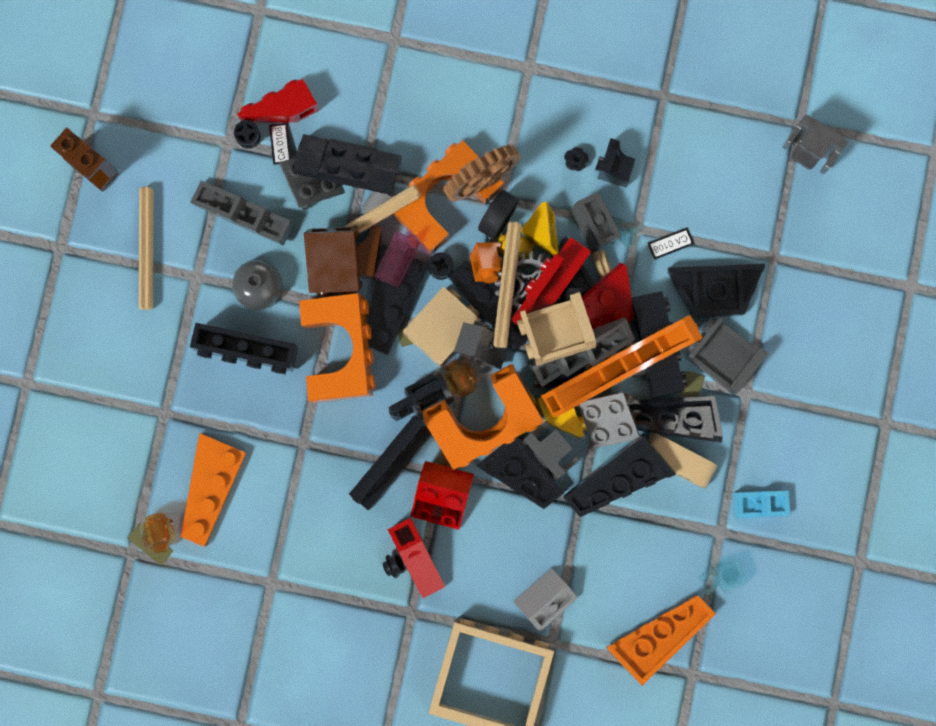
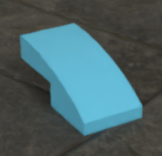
M789 491L733 493L735 518L790 516Z

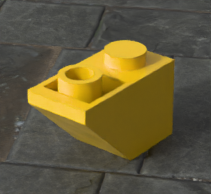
M540 397L536 400L544 422L547 421L550 424L549 426L577 439L585 436L583 431L587 430L582 416L577 417L574 408L553 418L543 398Z

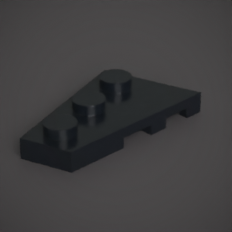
M519 437L509 444H502L476 465L542 509L547 508L564 494Z

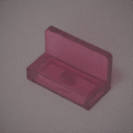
M397 231L395 232L374 274L375 278L396 288L399 287L420 245L415 236L411 234L406 236Z

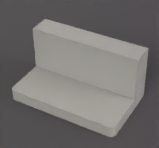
M549 569L515 599L514 603L540 632L578 597L553 569Z

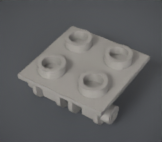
M624 392L589 399L578 405L594 448L632 441L640 436L629 405L633 404V398L630 394L627 395Z

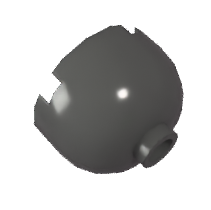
M251 260L242 264L235 271L232 279V289L237 301L245 308L254 311L274 306L280 299L283 291L282 278L278 270L270 263L261 260Z

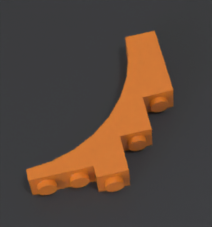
M688 315L541 395L551 415L555 418L635 373L699 341L703 337L699 332L697 324Z

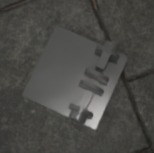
M295 158L279 162L297 205L302 210L311 208L313 203L343 194L338 183L293 174Z

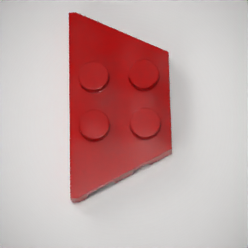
M619 263L582 296L592 330L621 318L627 319L628 323L635 318L627 267L623 263Z

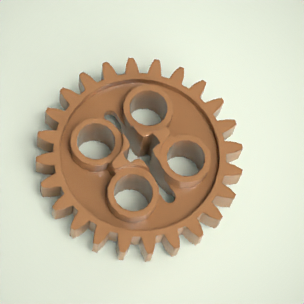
M510 144L486 152L483 157H477L476 160L464 165L458 174L452 176L453 179L447 181L443 191L451 202L469 198L479 193L483 188L486 189L500 181L505 173L511 171L510 168L516 166L521 156L515 146Z

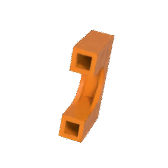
M463 140L458 145L456 143L450 145L445 151L446 156L440 161L434 160L427 167L426 170L428 172L422 178L417 176L411 181L408 187L415 185L420 191L421 196L392 214L430 255L449 239V233L428 212L425 204L427 194L435 184L453 179L452 176L458 174L464 165L479 157ZM500 180L486 189L483 188L475 195L486 205L503 189L504 182Z
M359 293L299 301L301 326L308 329L334 325L342 326L351 336L353 343L352 356L347 365L341 370L334 373L306 376L308 402L320 403L374 396L373 390H376L375 375L371 374L374 356L372 349H369L368 340L371 339V328L366 323V314H369L367 299H364V296Z
M513 363L490 375L492 385L505 406L501 420L492 428L483 431H473L463 427L454 416L445 399L422 411L426 426L453 470L469 465L473 459L492 453L496 447L504 443L509 444L516 440L519 435L525 432H532L540 424L544 423L540 410Z

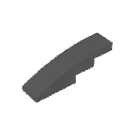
M200 181L190 201L191 204L283 246L294 226L291 220L271 213L266 208L248 202L238 195L204 181Z
M621 318L593 329L596 348L536 366L535 360L528 363L537 384L543 387L561 374L568 377L588 363L594 367L634 341L635 339L627 319Z

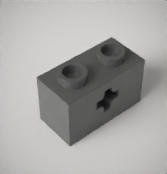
M474 321V324L463 322L454 352L480 365L501 370L510 341L508 340L506 348L494 347L495 329L489 328L488 324Z

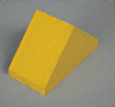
M542 202L522 227L521 232L529 239V242L534 243L535 246L554 257L555 254H559L555 213L547 202Z

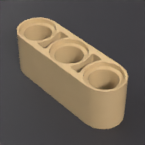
M657 433L650 434L649 441L675 470L676 475L697 486L707 488L717 468L716 464Z

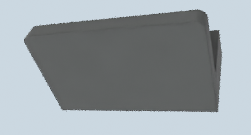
M599 192L577 201L570 209V213L591 253L598 251L602 246L621 237Z

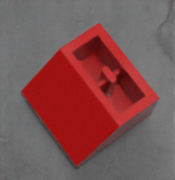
M425 461L418 481L410 517L459 530L474 474L458 469L453 470L451 467Z

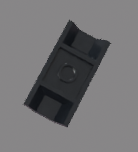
M303 134L297 149L293 174L392 195L396 173L399 165H401L402 157L401 155L379 151L367 146Z

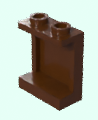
M67 127L51 144V148L102 192L119 174L106 159Z
M359 227L311 228L304 232L309 293H317V296L324 297L332 295V292H341L342 295H347L360 291L363 287V281H360L356 240L359 237Z

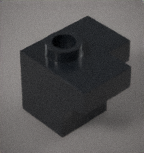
M610 138L605 156H599L595 170L599 171L597 179L626 188L635 158L628 157L622 153L620 141Z

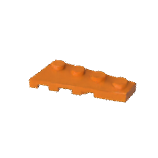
M199 433L181 532L182 538L206 547L247 453Z
M695 595L606 646V648L643 686L716 613L698 595Z

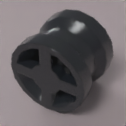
M243 120L234 128L235 139L241 147L252 149L260 143L261 134L254 122Z
M439 252L431 256L428 263L431 276L437 280H445L453 273V260L448 254Z

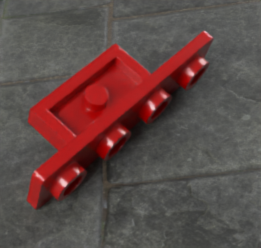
M569 238L559 254H555L552 259L547 257L540 267V270L543 271L537 280L532 278L525 288V291L528 292L526 300L513 316L512 322L518 325L517 321L521 320L520 311L525 310L527 314L553 306L590 255V250L573 238Z

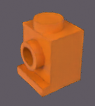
M500 242L475 244L470 254L475 282L494 283L499 279L497 272L502 270V258L498 256L501 248Z

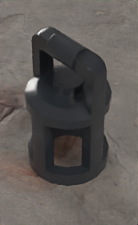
M438 370L420 381L407 386L404 391L406 398L389 407V414L395 421H399L412 413H415L418 418L423 419L422 411L425 410L424 407L443 397H445L448 405L455 401ZM435 380L437 381V382H435V383H433V384H431V385H429V386H427V387H425V388L419 390L418 392H415V391L418 390L419 388H421V387H423V386H425V385H427V384H429V383H431V382H433V381H435Z

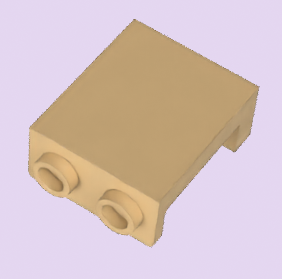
M444 286L403 330V334L440 368L454 352L463 322L474 324V321L481 322V319L478 318L481 314L469 304L466 307L460 302L462 297L452 288L447 290Z
M580 292L570 295V300L527 314L525 310L520 311L521 320L517 321L521 335H527L529 343L525 344L529 359L534 358L536 366L596 348V339Z

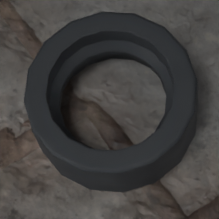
M502 189L484 214L478 230L495 240L513 215L519 199Z

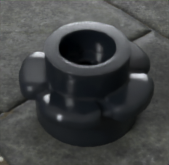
M580 147L568 150L564 156L566 167L573 171H582L586 167L585 164L589 161L588 154L584 153Z
M398 554L385 556L386 561L383 562V569L388 576L392 575L394 578H398L400 574L405 572L404 564Z

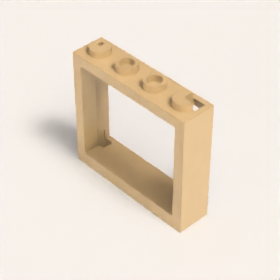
M463 618L460 619V622L454 621L428 714L468 726H516L440 703L459 633L461 632L544 657L525 722V726H534L554 650L549 649L550 644L535 640L534 644L525 642V636L511 632L509 637L499 634L500 629L488 625L485 626V629L475 627L476 622Z

